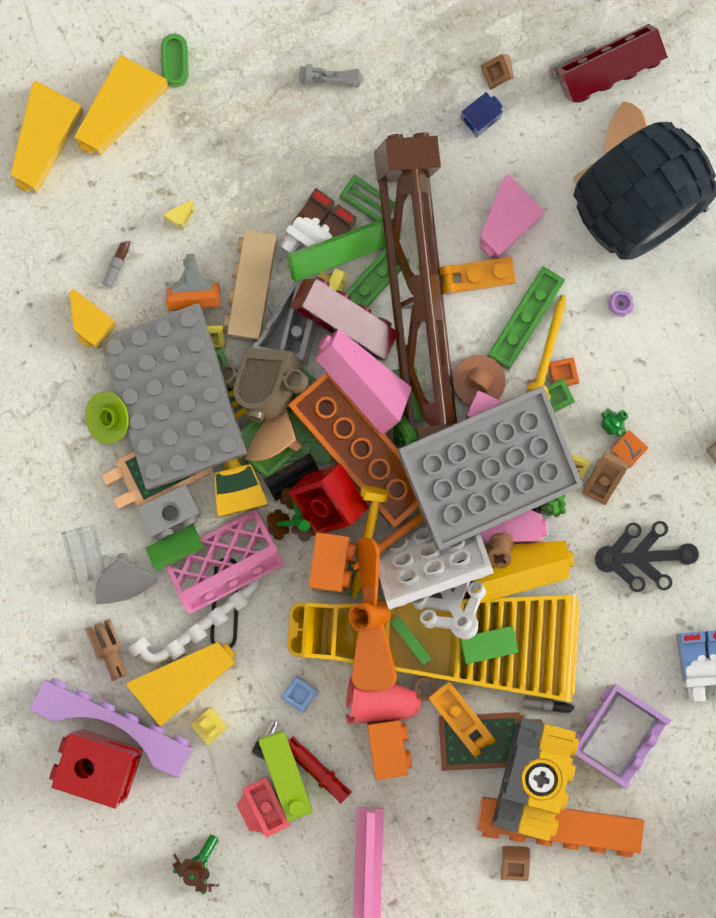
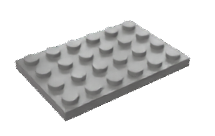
M193 304L104 338L101 341L117 396L123 401L128 412V432L146 490L155 489L248 455L200 304Z
M544 386L535 388L396 449L438 551L583 487Z

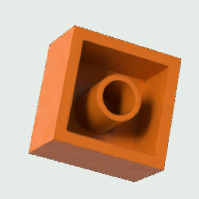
M400 719L367 723L375 780L407 776V769L413 767L409 750H404L403 742L408 741L406 725L401 724Z

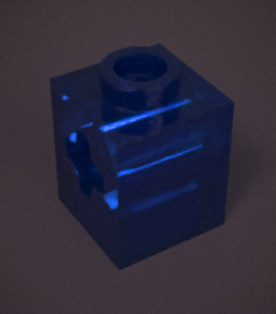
M485 92L461 112L460 118L477 138L501 119L503 114L501 109L503 106L495 96L490 97Z

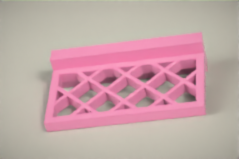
M254 509L200 537L203 546L210 547L206 558L195 556V552L183 558L186 559L182 570L173 569L171 564L166 566V570L175 586L181 603L190 615L284 566L285 563L257 509ZM256 519L257 526L254 533L243 531L246 523ZM227 533L234 535L230 545L219 543L223 535ZM240 536L251 538L247 549L236 547ZM257 540L268 542L269 546L259 552L253 551ZM216 549L227 551L223 562L212 559ZM233 552L244 554L242 561L236 564L229 563ZM193 561L203 563L199 574L188 572ZM209 565L220 567L217 574L211 577L205 576ZM186 577L196 580L194 586L183 591L182 585Z
M357 807L353 918H381L384 808Z

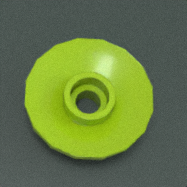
M102 391L93 395L88 401L85 417L88 430L92 436L102 444L119 442L125 436L129 425L128 412L120 397L112 392Z

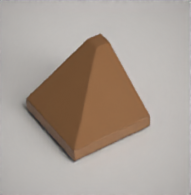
M501 54L480 65L490 90L513 79L511 58L508 54Z

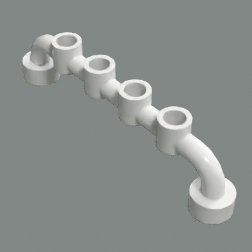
M259 579L237 591L160 652L151 653L148 651L147 648L151 644L145 636L127 650L133 658L139 655L141 659L150 664H160L170 657L173 661L177 660L187 652L183 648L191 641L196 645L208 635L205 630L211 625L218 628L229 619L226 614L233 608L239 612L250 603L248 597L257 589Z

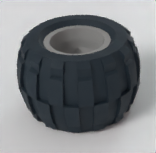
M656 122L632 134L596 161L578 180L573 196L577 200L578 205L576 208L581 220L594 239L608 252L616 253L619 259L630 260L654 249L702 213L716 197V181L714 179L716 175L708 156L693 137L682 128H676L672 122Z

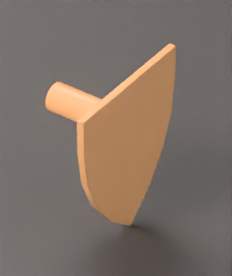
M623 101L614 114L605 139V154L620 142L647 126L645 115L633 103Z
M287 408L280 415L264 421L249 446L248 455L245 457L246 460H267L279 454L287 447L294 451H298L301 448V442L295 438Z

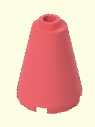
M350 677L346 706L351 708L350 714H345V720L348 724H361L413 718L414 713H419L421 698L416 697V691L397 684L382 691H363L353 684Z

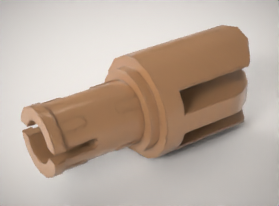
M110 618L104 621V626L101 622L95 624V632L91 626L85 628L96 657L101 660L104 659L111 680L115 681L128 675L118 654L122 647Z

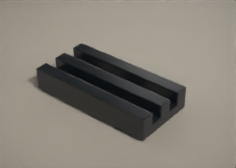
M308 454L263 480L273 498L277 501L282 497L281 492L283 489L294 487L306 474L318 471L319 468L312 455Z

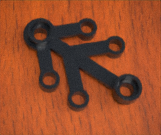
M664 521L653 523L651 531L633 552L621 553L631 539L638 538L641 535V526L634 522L626 525L624 533L613 546L601 547L596 552L594 561L597 568L606 573L614 571L628 584L633 592L643 591L646 582L642 577L634 576L622 564L633 563L655 582L659 590L664 591L671 588V577L661 574L649 562L678 560L683 565H690L695 563L699 557L697 547L690 543L683 544L675 550L648 551L659 537L667 534L668 525ZM657 524L663 525L664 532L662 534H658L655 531ZM630 526L637 528L638 532L635 536L629 534L628 529ZM686 549H690L693 552L691 559L684 557ZM606 554H610L613 557L611 564L604 562ZM662 577L668 580V585L665 588L659 584V580ZM635 579L641 581L640 589H635L632 586V582Z

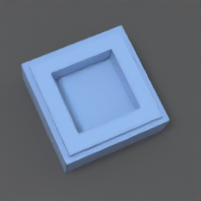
M296 675L281 698L303 713L318 690Z

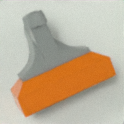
M186 254L185 259H183L185 269L181 278L173 283L171 287L166 288L167 311L180 310L196 303L200 304L201 308L221 306L219 283H212V280L204 278L197 267L195 255Z

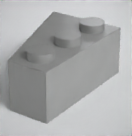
M304 279L292 283L280 302L276 313L268 321L264 332L258 341L254 343L252 349L291 351L304 365H308L318 325L290 308Z

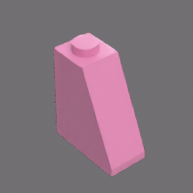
M508 174L502 181L479 239L481 243L480 249L489 258L492 256L495 259L500 258L545 213Z
M529 510L480 534L483 543H489L490 537L493 534L502 532L509 534L513 538V543L544 542V536H548V522L543 520V515Z

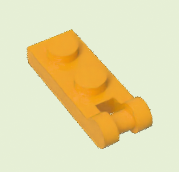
M512 256L439 267V273L443 277L444 283L442 286L443 295L516 283ZM460 274L462 283H454L453 275Z
M450 681L428 697L475 758L482 753L480 750L489 744L491 746L496 742V739ZM477 729L481 736L473 742L469 735Z

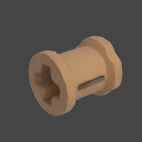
M504 532L495 533L490 537L491 550L488 552L491 566L505 568L511 563L512 556L510 550L513 548V538Z

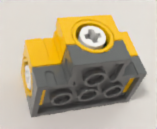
M526 718L517 720L491 826L550 841L551 836H556L559 820H555L556 814L560 813V809L565 810L569 793H566L565 789L567 782H572L576 766L572 765L573 758H570V756L576 754L579 739L575 738L576 732Z

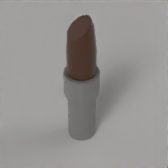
M130 241L120 243L115 256L110 261V267L102 284L110 288L113 287L117 275L125 263L124 260L129 250Z

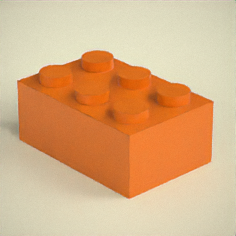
M316 533L309 580L310 589L344 595L346 589L351 590L353 574L348 569L349 562H355L356 547L352 544L349 537Z

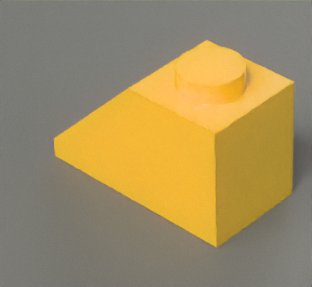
M72 288L69 294L73 329L79 335L76 339L88 349L91 345L98 349L102 345L101 341L110 335L117 326V323Z

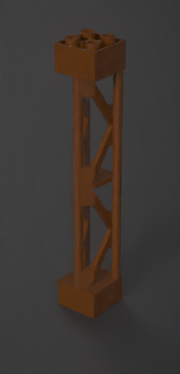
M427 132L413 134V137L404 138L402 134L388 135L387 139L374 151L394 327L399 332L396 338L400 379L412 387L411 392L415 395L422 416L429 424V426L415 428L410 392L404 409V416L416 432L417 440L457 423L430 177L441 168L438 136H429ZM387 182H397L393 219H391ZM408 195H411L420 269L419 275H415L411 271L399 242L403 206ZM397 266H400L408 289L414 296L403 302L400 301ZM401 309H411L407 345H405ZM422 322H426L435 403H430L425 398L414 370L417 334Z

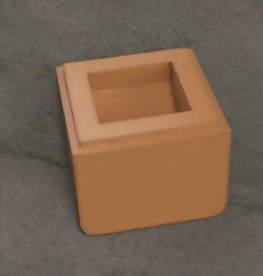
M503 846L501 880L528 881L530 867L529 847Z

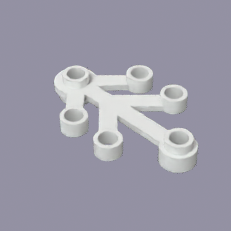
M479 581L472 582L470 585V582L457 586L454 592H452L451 588L441 591L443 599L424 597L419 602L415 600L411 603L418 610L428 608V610L423 611L420 615V621L426 628L439 627L451 629L456 637L467 640L474 637L478 631V620L475 617V613L481 599L486 595V589ZM466 591H468L471 597L463 612L461 603ZM431 609L449 611L454 618L439 617Z

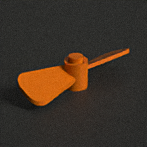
M363 537L358 540L356 550L364 602L352 606L349 611V622L358 631L351 679L353 684L360 690L382 691L392 687L397 680L384 626L390 619V610L384 600L378 599L379 547L374 539Z

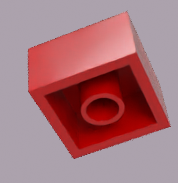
M341 463L306 474L288 491L315 533H327L351 526L369 508Z

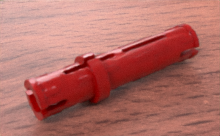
M294 736L288 741L295 761L319 783L318 786L321 789L327 790L340 804L352 793L335 776L336 773L333 770L330 771Z

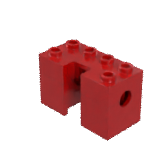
M85 729L71 732L66 737L63 736L58 753H61L62 756L59 765L54 763L49 776V780L53 781L51 788L116 809L120 806V803L127 801L143 749ZM88 759L93 763L94 771L89 768Z

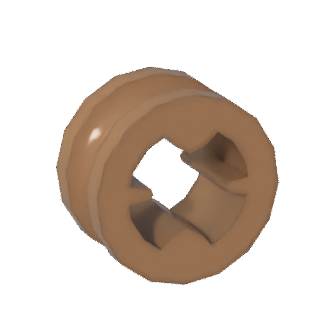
M425 676L417 679L414 684V691H416V696L420 697L421 700L429 701L428 697L431 695L426 693L427 696H422V690L418 688L421 682L425 684V681L431 682L432 694L438 690V685L434 679Z

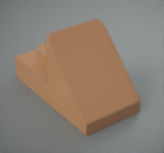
M605 451L602 458H599L582 494L606 505L628 469L629 462Z

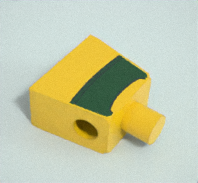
M239 458L223 463L225 471L214 473L216 506L219 518L269 506L251 464L241 466Z

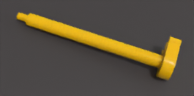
M561 295L560 300L557 301L535 382L529 383L526 392L544 386L549 400L551 395H549V390L544 385L566 305L565 295Z
M362 484L360 496L363 497V500L371 501L363 537L372 538L380 502L387 501L389 492L383 488ZM359 568L355 570L351 587V598L353 599L357 598V593L361 589Z

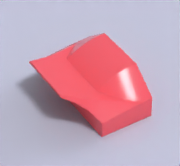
M267 776L242 788L243 795L236 805L249 831L260 832L267 838L291 826Z

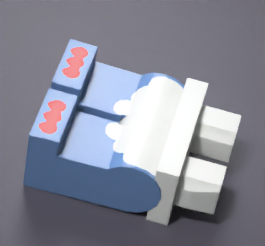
M716 630L676 634L683 688L687 687L690 702L706 701L705 686L714 685L716 700Z

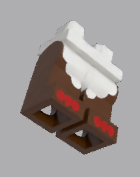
M315 188L304 207L286 229V237L281 245V250L286 254L297 251L299 247L303 249L349 232L355 226L357 217L341 205L337 204L335 206L334 200Z

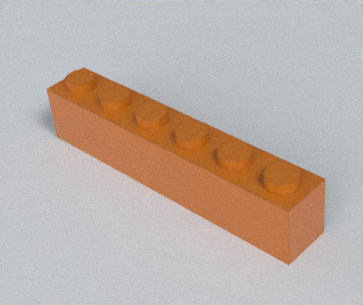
M481 796L477 830L483 832V837L498 838L499 834L509 835V840L525 842L526 838L536 839V844L552 846V842L563 843V848L579 850V845L589 846L590 851L605 854L606 849L617 850L616 855L633 857V853L641 854L645 821L640 818L565 808V810L560 809V813L556 814L555 820H559L556 836H551L550 841L491 826L497 799Z

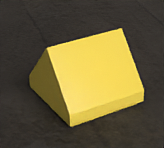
M207 325L214 348H225L224 325Z

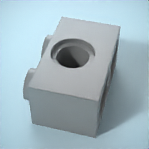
M186 484L137 508L152 538L158 536L159 540L174 533L172 529L181 524L183 528H186L198 522L196 517L201 515ZM170 506L176 507L178 515L173 521L165 520L163 515L164 510Z

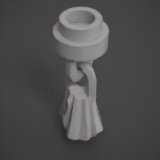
M306 64L305 67L300 66L299 82L311 86L312 83L333 81L359 87L364 78L358 68L346 71H327L323 68H314L312 64ZM313 72L320 73V78H313ZM335 75V78H328V76Z

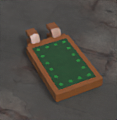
M520 712L476 714L496 739V742L491 746L488 744L481 749L482 753L476 758L444 717L439 716L442 771L505 768L517 720L524 718V715H520ZM530 719L542 723V719ZM477 729L469 735L473 742L481 736Z

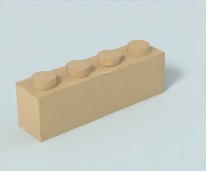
M245 230L244 237L239 236L237 252L241 253L240 262L234 263L232 278H236L235 289L230 288L228 304H232L231 315L226 314L224 321V330H228L227 335L229 338L257 342L262 334L277 244V235Z

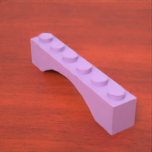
M52 678L51 681H43L31 706V711L52 721L86 717L111 723L127 732L139 743L154 768L176 778L180 777L193 749L192 746L188 745L189 739L175 734L174 737L164 734L165 728L154 723H150L149 726L139 722L141 717L126 711L125 715L115 711V705L101 700L100 704L90 700L92 695L80 689H77L76 692L66 689L67 683L59 679Z

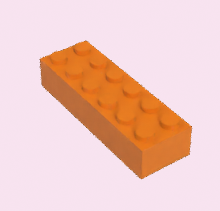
M327 372L288 404L289 410L336 464L341 463L354 485L360 491L362 484L383 488L389 492L387 501L380 502L378 512L391 527L395 528L419 507L397 453L396 446L385 434L380 433Z

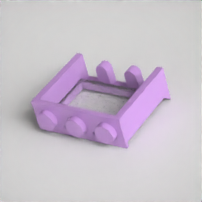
M614 684L612 688L607 686L599 698L602 704L598 710L592 709L584 722L588 725L584 732L580 733L578 731L575 738L579 739V744L575 755L622 787L628 789L631 778L641 768L644 758L651 747L653 748L656 745L660 733L666 725H669L671 720L617 684Z

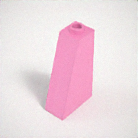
M340 329L331 336L325 335L318 344L320 350L316 360L380 433L385 434L401 420L412 387Z

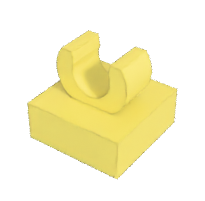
M336 268L331 276L324 272H320L318 277L330 283L329 287L335 291H342L348 279L345 272Z
M212 707L190 725L207 745L228 728Z

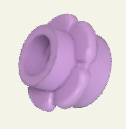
M616 291L610 296L611 300L608 301V308L611 312H614L615 316L624 317L627 313L632 312L634 303L632 296L628 292ZM620 301L623 302V306H619L618 303Z

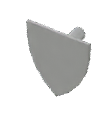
M120 553L117 555V559L101 573L96 583V603H115L132 598L150 588L158 581V578L129 564L127 554Z

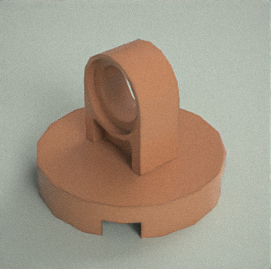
M473 355L464 359L457 366L453 376L455 394L467 406L471 405L477 391L499 399L506 386L505 374L501 365L493 358L485 355Z

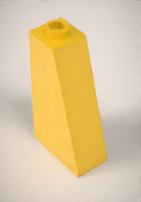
M119 55L74 136L79 144L78 148L89 155H92L93 152L101 155L167 90L169 86L167 79Z
M34 80L31 87L10 174L14 181H16L14 185L27 193L30 189L38 193L84 113L80 104Z
M566 540L513 544V548L510 550L512 558L509 566L505 568H495L492 566L493 574L473 580L472 582L479 581L486 589V595L480 601V603L565 580L569 578V567H574L573 551H568ZM485 546L487 554L491 550L490 546Z
M216 642L128 682L126 686L161 727L236 663L233 659L236 653L227 643L222 646L220 642Z

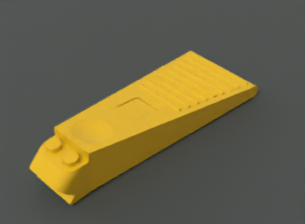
M578 595L508 597L479 603L475 613V617L478 620L477 633L513 626L519 653L470 664H464L459 638L453 634L451 629L439 627L429 629L422 624L420 615L423 611L428 610V608L418 610L410 602L390 609V619L384 626L396 671L572 702V694L575 695L580 615ZM463 599L461 603L463 612L469 599ZM295 603L290 609L287 641L289 653L295 657L331 659L354 663L358 631L349 622V611L356 604ZM431 609L439 617L454 618L449 611ZM398 616L432 658L424 666L390 623Z

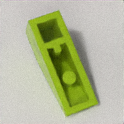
M284 729L259 738L260 747L287 821L289 822L314 813Z

